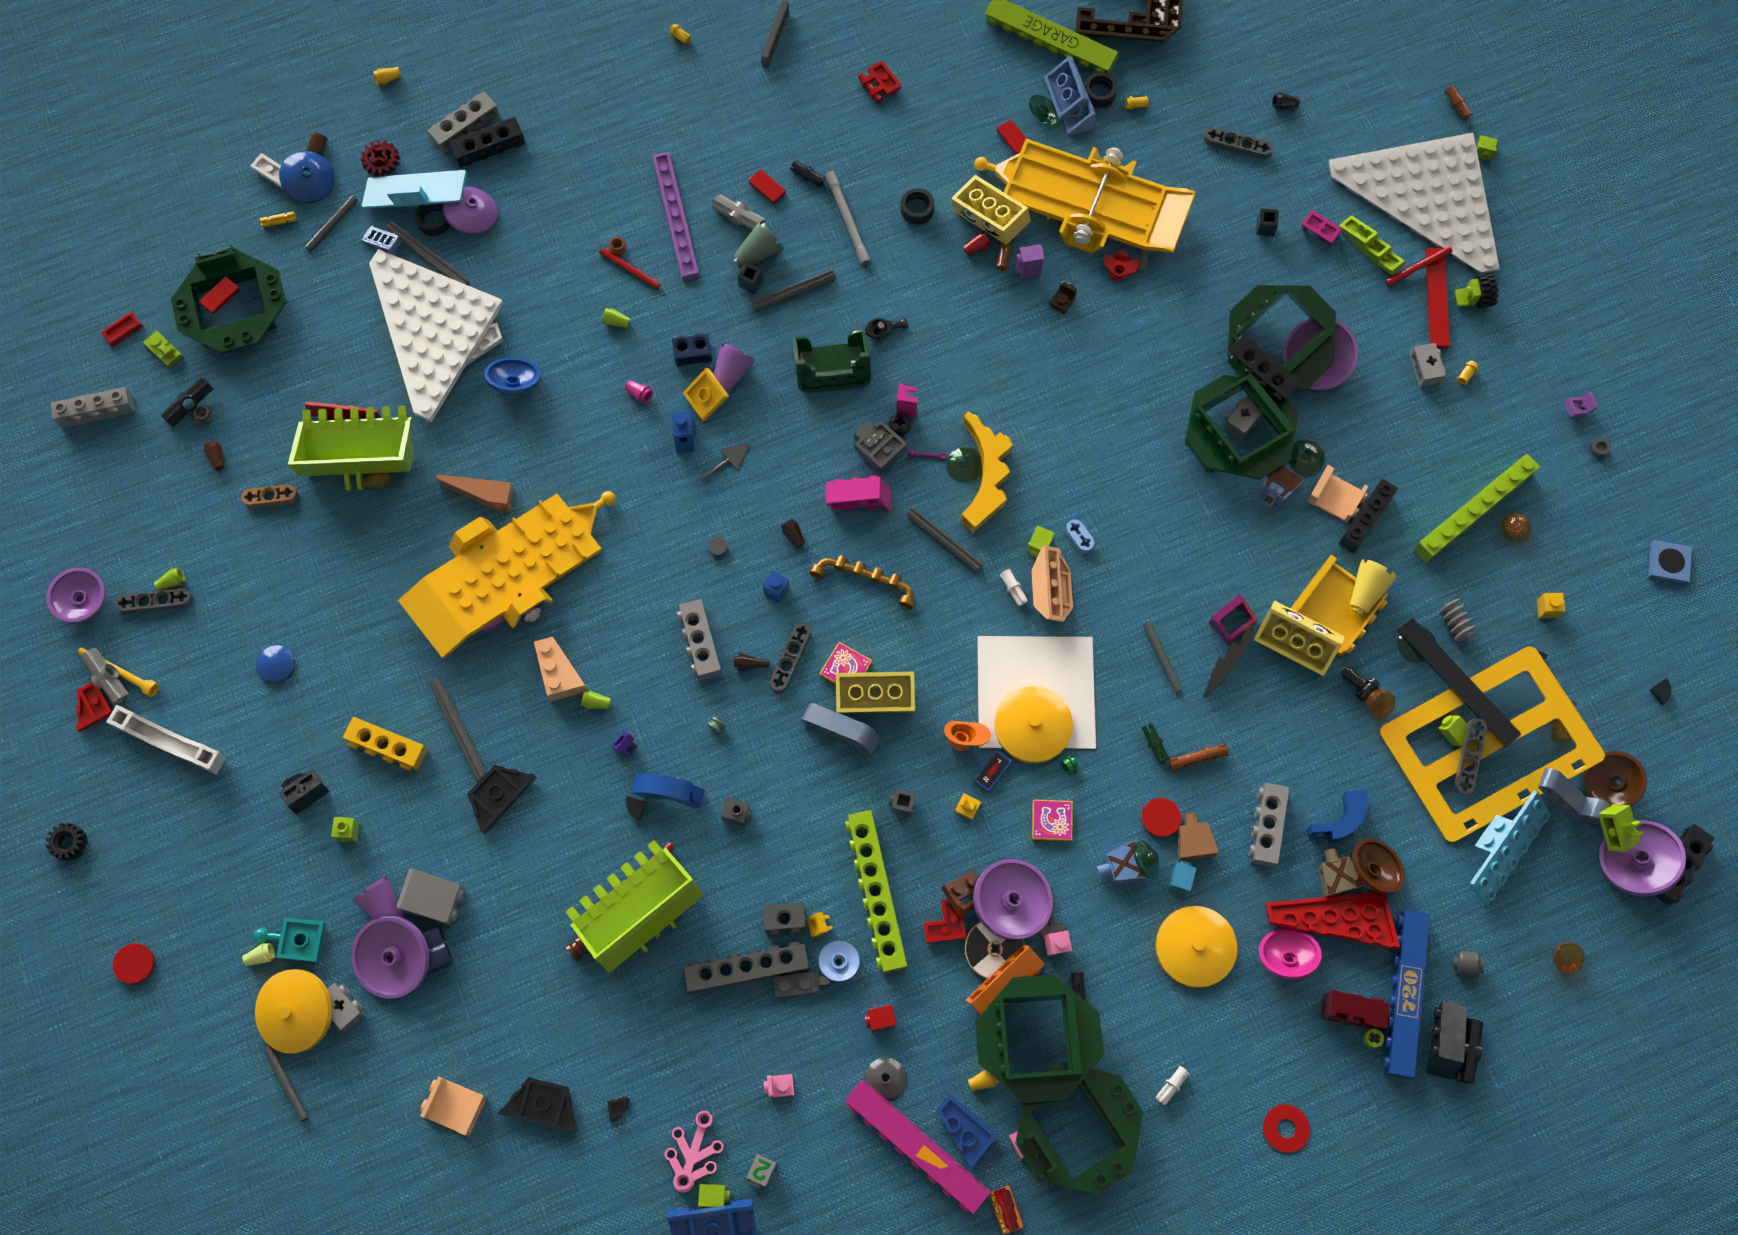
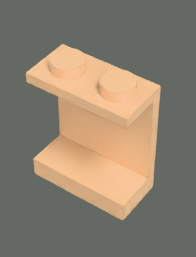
M1328 465L1307 502L1348 523L1350 518L1354 519L1360 509L1357 508L1359 502L1363 504L1368 496L1365 493L1368 486L1364 485L1362 490L1332 475L1335 468Z
M438 1076L437 1080H434L430 1086L429 1091L431 1093L428 1100L425 1099L421 1105L420 1111L422 1113L420 1116L470 1137L487 1097Z

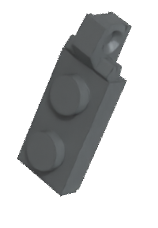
M814 972L773 977L775 998L816 994V992L821 991L820 987L831 986L829 978L826 976L819 977V973Z

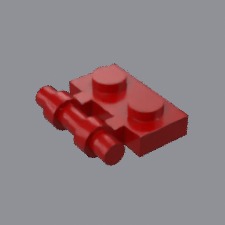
M883 60L868 68L870 75L865 76L864 73L858 75L862 87L869 91V96L875 99L877 103L883 100L880 96L881 93L889 97L902 89V85ZM874 81H875L876 84L878 85V86L875 87V88H874V86L871 84V83L874 82Z

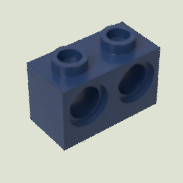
M698 333L694 336L672 338L676 366L712 362L708 334ZM699 346H705L703 349L697 348ZM681 348H686L685 351H679Z

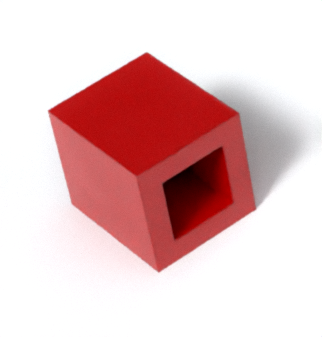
M892 1004L869 1009L868 1015L865 1016L867 1028H871L872 1032L896 1027Z

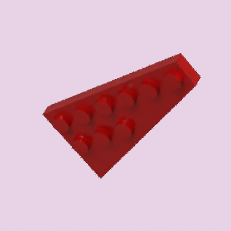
M1371 892L1270 902L1265 905L1269 925L1399 950L1400 948L1386 894Z

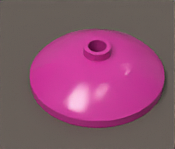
M1288 928L1274 930L1262 939L1259 946V957L1263 966L1272 974L1284 979L1305 978L1314 973L1321 962L1322 953L1319 944L1311 935L1303 931Z

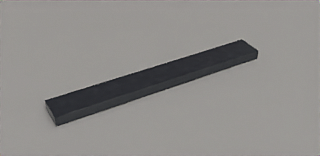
M1414 618L1398 629L1397 632L1476 717L1486 722L1489 731L1505 748L1521 736L1519 730Z

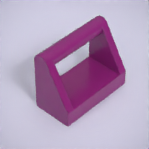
M1239 594L1213 615L1209 624L1227 644H1231L1254 625L1258 619L1246 600ZM1239 608L1249 619L1229 635L1221 622Z

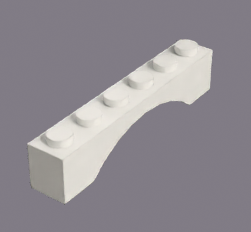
M118 705L115 706L107 720V723L114 728L217 775L226 759L220 752L173 733Z

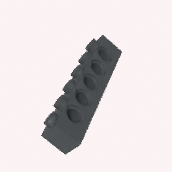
M800 942L789 943L788 947L780 948V946L769 947L768 951L760 952V950L749 951L748 955L745 956L732 954L725 960L712 958L705 964L692 962L688 964V967L684 968L689 994L809 971L805 945L800 944ZM788 954L792 956V961L789 964H783L781 962L783 955ZM763 959H771L772 965L769 968H763L761 966ZM743 963H751L752 969L749 972H743L741 970ZM729 966L732 968L729 976L721 974L723 967ZM705 970L712 972V976L708 980L701 979V974Z

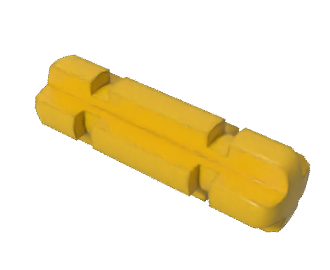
M294 212L269 216V218H260L263 228L270 225L284 224L287 221H296Z

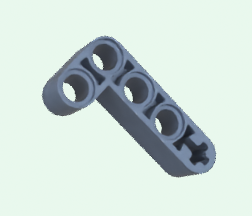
M815 703L809 704L801 719L803 723L812 728L853 744L858 751L868 756L872 755L880 740V737L872 727Z
M1545 768L1538 788L1571 819L1601 824L1598 813L1608 808L1609 803L1599 798L1586 797L1560 771Z

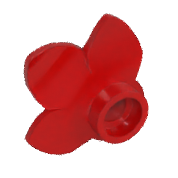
M1122 249L1114 257L1105 254L1103 263L1110 271L1112 279L1122 281L1127 275L1137 271L1140 260H1129L1128 254Z

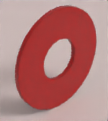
M1283 1104L1272 1108L1266 1114L1263 1121V1133L1267 1142L1274 1149L1280 1152L1291 1153L1298 1151L1307 1143L1310 1135V1125L1307 1117L1300 1109L1292 1105ZM1283 1119L1291 1120L1295 1125V1133L1290 1138H1284L1278 1132V1123Z

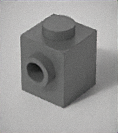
M896 789L895 795H891L889 806L892 807V813L911 817L916 793Z
M726 797L721 812V819L745 826L746 821L749 822L752 816L750 804Z

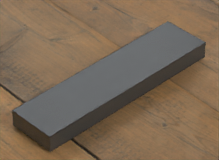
M782 0L761 55L762 67L768 68L790 12L788 1Z

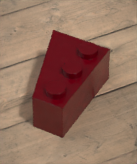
M1330 990L1323 997L1321 1019L1382 1031L1387 1029L1390 1004L1383 1002L1384 1000L1380 998L1369 999L1359 994Z

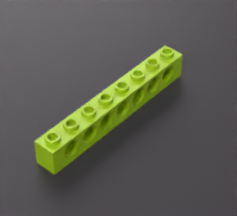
M868 810L848 815V821H845L847 833L852 834L853 840L849 842L851 851L856 852L857 859L854 860L856 872L860 871L861 879H858L860 891L864 890L866 896L862 900L865 911L869 910L870 918H867L869 930H873L875 936L871 940L873 949H878L879 957L876 958L878 970L882 969L883 974L907 969V963L872 811ZM859 830H865L868 835L865 838H859L856 833ZM869 849L872 855L870 857H863L861 851ZM868 868H873L877 873L875 876L869 877L865 874V871ZM877 887L881 893L878 896H872L869 891ZM877 907H882L885 909V914L877 916L874 910ZM886 926L889 928L890 933L882 936L878 932L879 928ZM884 947H893L894 953L890 956L883 953Z

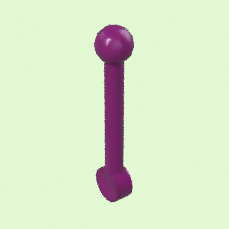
M913 450L908 452V456L911 458L922 456L945 460L947 457L945 452L940 454L918 453Z

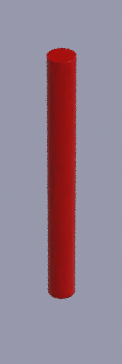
M1448 246L1385 280L1386 285L1389 287L1452 253V248Z
M603 247L599 250L600 255L656 290L660 288L661 284L608 250Z

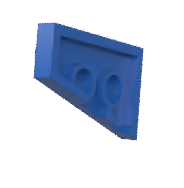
M949 1094L938 1107L937 1112L969 1167L972 1168L997 1138V1135Z

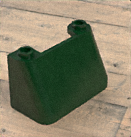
M865 330L851 332L847 338L848 343L812 347L811 341L807 337L792 338L797 382L800 391L809 393L863 387L871 382L870 355Z

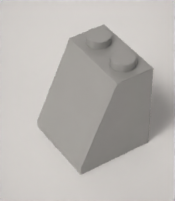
M409 868L396 908L407 915L451 926L452 922H455L457 919V907L459 902L463 901L465 891H463L464 888L458 883Z

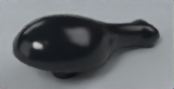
M876 318L869 321L864 330L868 337L881 339L886 337L892 330L908 328L909 325L907 319L890 322L882 318Z

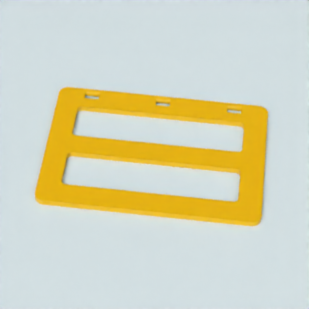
M1525 647L1470 679L1485 693L1524 671L1528 672L1544 696L1545 701L1510 720L1521 733V736L1516 740L1550 721L1558 719L1576 745V748L1460 813H1452L1436 785L1457 773L1462 747L1428 766H1423L1406 740V736L1464 705L1462 700L1449 689L1383 725L1380 729V736L1441 834L1448 842H1456L1492 822L1496 815L1503 816L1525 804L1531 795L1520 800L1517 794L1527 789L1530 794L1533 791L1538 792L1540 795L1543 794L1538 786L1545 768L1558 770L1569 780L1600 763L1605 757L1603 749L1534 647ZM1491 732L1486 733L1481 759L1504 747ZM1475 741L1468 744L1470 752H1475L1478 749ZM1467 760L1464 763V769L1472 765L1473 762ZM1581 760L1584 765L1574 770L1571 764ZM1473 818L1477 824L1466 830L1463 823Z

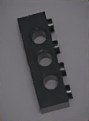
M516 117L449 141L460 168L526 143Z
M1245 334L1229 350L1231 355L1229 358L1237 365L1239 363L1245 367L1243 370L1247 374L1255 375L1262 387L1265 389L1269 387L1273 391L1272 395L1279 401L1281 399L1286 401L1301 385L1300 380ZM1252 353L1255 359L1253 361H1246L1244 355ZM1266 365L1269 371L1264 374L1260 373L1258 367ZM1275 377H1280L1283 380V384L1276 386L1272 380Z
M1382 478L1338 544L1355 554L1398 490V487Z
M1695 824L1688 826L1679 838L1686 854V868L1681 879L1670 890L1655 895V897L1667 905L1680 901L1684 895V892H1682L1684 887H1687L1694 879L1692 874L1702 866L1704 862L1702 858L1714 846L1712 842L1715 837ZM1690 846L1695 849V854L1691 852Z

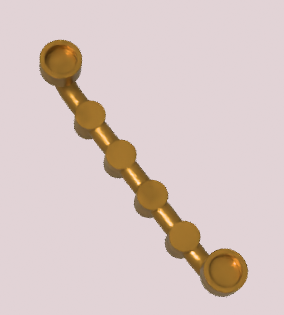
M838 556L837 560L824 558L817 565H812L809 571L812 577L823 579L826 572L824 567L827 565L833 566L838 571H847L856 577H865L874 583H883L892 589L903 590L906 595H902L899 601V605L902 608L911 610L915 604L912 589L906 583L901 582V576L897 574H891L890 578L883 576L884 571L879 568H873L872 572L865 570L866 565L862 562H856L854 566L847 564L848 559L844 556Z

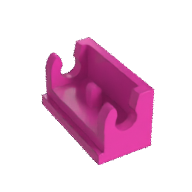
M1313 210L1310 211L1301 224L1303 229L1306 228L1329 242L1330 246L1333 245L1335 239H1338L1342 228Z
M899 383L896 413H904L908 417L916 418L918 398L908 396V392H917V389Z

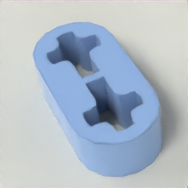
M1079 520L1069 521L1066 533L1077 550L1081 553L1092 551L1094 540L1082 522ZM1072 526L1078 527V531H1071ZM1081 538L1083 539V541H1084L1085 543H1086V542H1089L1088 547H1086V546H1081V545H1082V540H1081Z

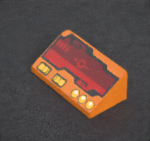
M1006 1186L990 1192L989 1197L1002 1234L1004 1235L1023 1228L1010 1187Z

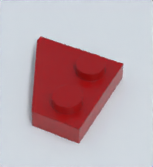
M93 682L77 689L78 704L76 706V714H78V725H76V730L81 733L109 717L113 710L102 689L95 686Z

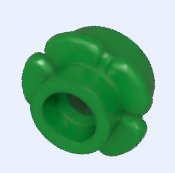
M1066 756L1061 761V765L1067 774L1077 773L1079 765L1074 757Z

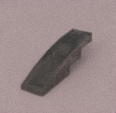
M1246 628L1239 645L1232 643L1226 658L1218 657L1203 697L1207 698L1230 674L1245 651L1254 631Z

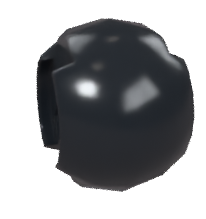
M896 413L890 418L888 423L889 427L898 436L906 435L912 427L910 418L904 413Z

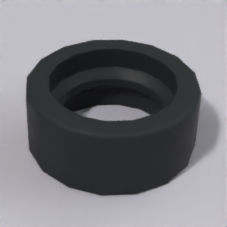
M1104 72L1090 75L1086 79L1084 86L1092 106L1098 108L1111 105L1115 100L1118 88L1114 77ZM1094 84H1104L1109 87L1111 92L1106 96H1097L1091 92L1090 87Z
M914 188L903 195L901 199V214L906 221L912 224H923L932 218L934 198L927 190ZM914 199H920L928 204V209L923 213L916 214L907 209V204Z
M443 203L418 206L415 211V220L420 231L424 234L438 236L446 232L450 227L443 213ZM431 211L443 213V219L438 224L426 225L423 223V218L427 213Z

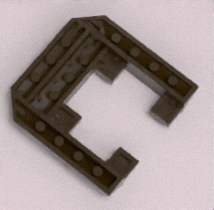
M1146 0L1145 13L1129 12L1128 22L1094 19L1095 8L1078 7L1075 32L1080 35L1163 42L1181 29L1183 0Z

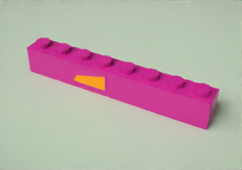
M861 1080L845 1099L848 1103L846 1106L853 1113H860L864 1117L862 1120L871 1128L873 1126L880 1131L878 1134L886 1142L890 1140L896 1145L894 1149L902 1156L906 1154L912 1159L910 1163L918 1170L922 1168L928 1173L926 1177L934 1184L938 1182L943 1187L942 1191L949 1198L955 1197L960 1202L958 1205L965 1212L971 1211L974 1214L991 1191L866 1081Z

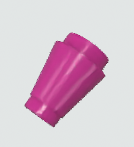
M631 380L625 385V390L640 403H648L653 396V391L649 386Z

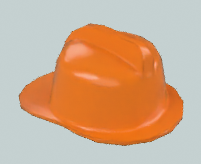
M951 721L944 728V733L948 738L947 744L958 751H966L971 746L984 745L991 738L990 730L980 723Z

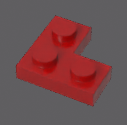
M948 899L941 900L943 920L923 923L926 944L966 939L964 917L958 916Z

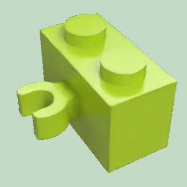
M1613 804L1598 813L1608 851L1626 852L1640 843L1639 837L1644 832L1636 829V827L1641 825V822L1634 821L1630 805Z

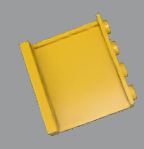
M1330 555L1290 609L1345 636L1337 652V655L1343 657L1345 653L1350 654L1356 646L1353 643L1355 639L1358 638L1360 640L1365 634L1366 630L1364 627L1366 624L1371 625L1377 616L1374 613L1377 609L1381 611L1387 604L1385 599L1388 593H1385L1368 613L1359 615L1353 612L1350 601L1356 577L1335 563L1337 558Z

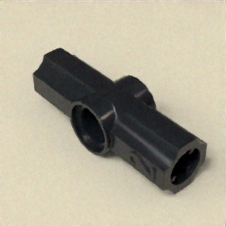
M200 377L188 390L178 395L177 400L160 414L161 417L174 427L189 412H193L197 408V404L212 392L214 388L203 377ZM185 399H192L189 405L183 404Z
M1466 1018L1464 1063L1455 1075V1080L1459 1082L1475 1083L1477 1063L1480 1061L1483 1051L1482 1044L1480 1043L1484 1023L1477 1019Z

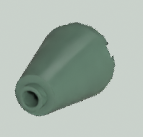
M759 221L735 252V259L733 261L739 268L744 267L745 263L754 265L782 251L784 248L780 242H777L775 235L765 223Z

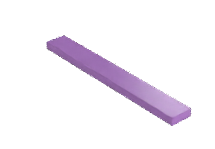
M664 152L652 155L682 280L700 277L670 153Z

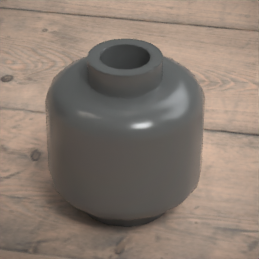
M1460 951L1458 957H1454V970H1458L1460 977L1478 978L1480 973L1483 974L1484 957H1480L1478 952Z

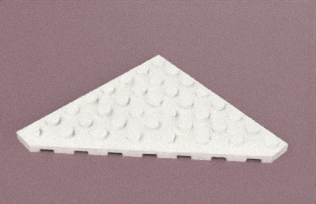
M1473 133L1329 160L1331 179L1335 182L1341 183L1349 191L1363 197L1368 203L1379 210H1383L1399 223L1405 224L1410 230L1421 237L1423 236L1430 240L1438 248L1444 249L1450 246L1453 251L1450 254L1458 261L1475 269L1474 271L1477 273L1485 274L1499 271L1498 257Z
M378 249L369 264L415 416L432 422L504 302L500 298Z

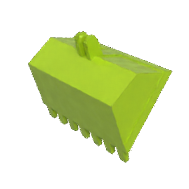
M389 406L382 407V418H375L374 407H367L366 419H359L358 408H351V420H343L341 408L334 410L335 420H327L326 409L318 410L319 421H311L310 410L302 411L303 422L298 423L288 466L292 467L297 476L344 475L345 488L347 491H351V475H356L357 488L361 491L364 488L363 474L410 471L414 460L412 417H407L406 406H398V418H391Z

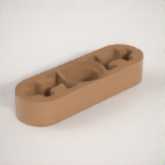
M289 484L247 489L241 495L242 502L249 508L291 504L298 499L297 490ZM288 491H291L292 494H290L289 497H286ZM267 493H275L272 500H265ZM250 495H253L255 498H252V501L249 502Z

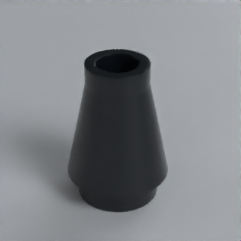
M1282 92L1274 94L1272 99V106L1277 110L1298 108L1300 104L1299 97Z

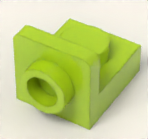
M1480 135L1476 147L1478 158L1492 161L1497 152L1496 145L1498 139Z
M1471 279L1465 288L1454 291L1458 307L1476 305L1482 295L1478 279Z

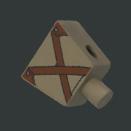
M1335 848L1324 851L1327 862L1318 866L1323 897L1344 894L1361 889L1364 886L1349 856L1339 859Z

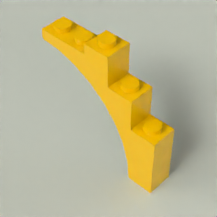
M968 411L963 416L962 424L971 433L978 446L983 473L979 492L971 505L962 513L960 521L974 533L1006 504V494L997 488L1008 479L1010 471L1008 466L1000 461L1011 452L1013 444L1011 439L1006 435L1004 436L1001 432L994 436L992 430L985 427L977 415H973Z

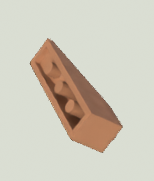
M436 475V479L441 486L490 507L495 511L503 512L504 510L511 509L514 488L509 482Z

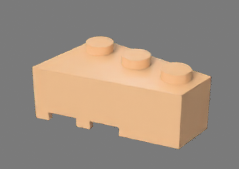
M553 637L534 642L546 693L550 702L588 691Z

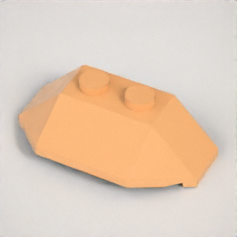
M1044 545L1032 568L1034 607L1046 619L1063 622L1073 609L1071 571L1062 557V552L1059 548Z

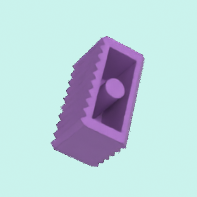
M1041 244L1021 247L1019 254H1016L1017 263H1015L1016 274H1019L1021 280L1037 278V276L1041 277L1044 263Z

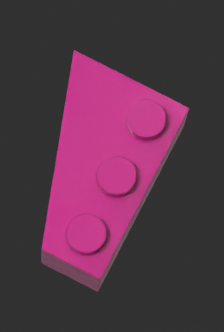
M869 476L864 479L854 477L851 480L835 479L833 482H826L825 503L831 510L855 511L856 507H867V511H873V508H885V512H891L892 491L878 476Z

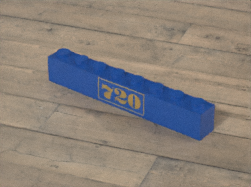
M1405 910L1397 917L1396 926L1399 927L1397 938L1400 948L1397 950L1396 955L1393 956L1392 961L1395 972L1390 981L1393 992L1388 1001L1391 1013L1388 1016L1387 1028H1389V1033L1385 1037L1384 1047L1387 1048L1386 1057L1384 1056L1382 1068L1385 1069L1384 1075L1405 1079L1415 1078L1430 914Z

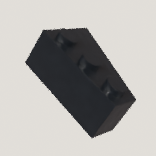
M1442 1001L1438 1007L1434 1008V1026L1431 1034L1427 1074L1451 1079L1464 1063L1466 1006Z

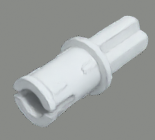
M1010 569L1003 571L1000 577L1008 588L1007 592L1011 593L1018 606L1024 605L1027 602V598L1020 588L1021 584L1017 583Z
M1179 1066L1173 1076L1166 1080V1085L1157 1094V1101L1162 1105H1166L1175 1092L1180 1091V1086L1190 1076V1073Z

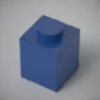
M775 571L771 572L763 584L764 594L779 603L790 588L789 580Z

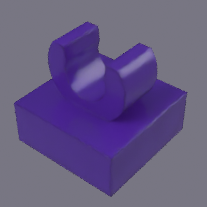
M625 732L611 746L616 752L623 753L628 757L631 756L627 752L629 746H632L634 749L638 748L632 742L634 738Z

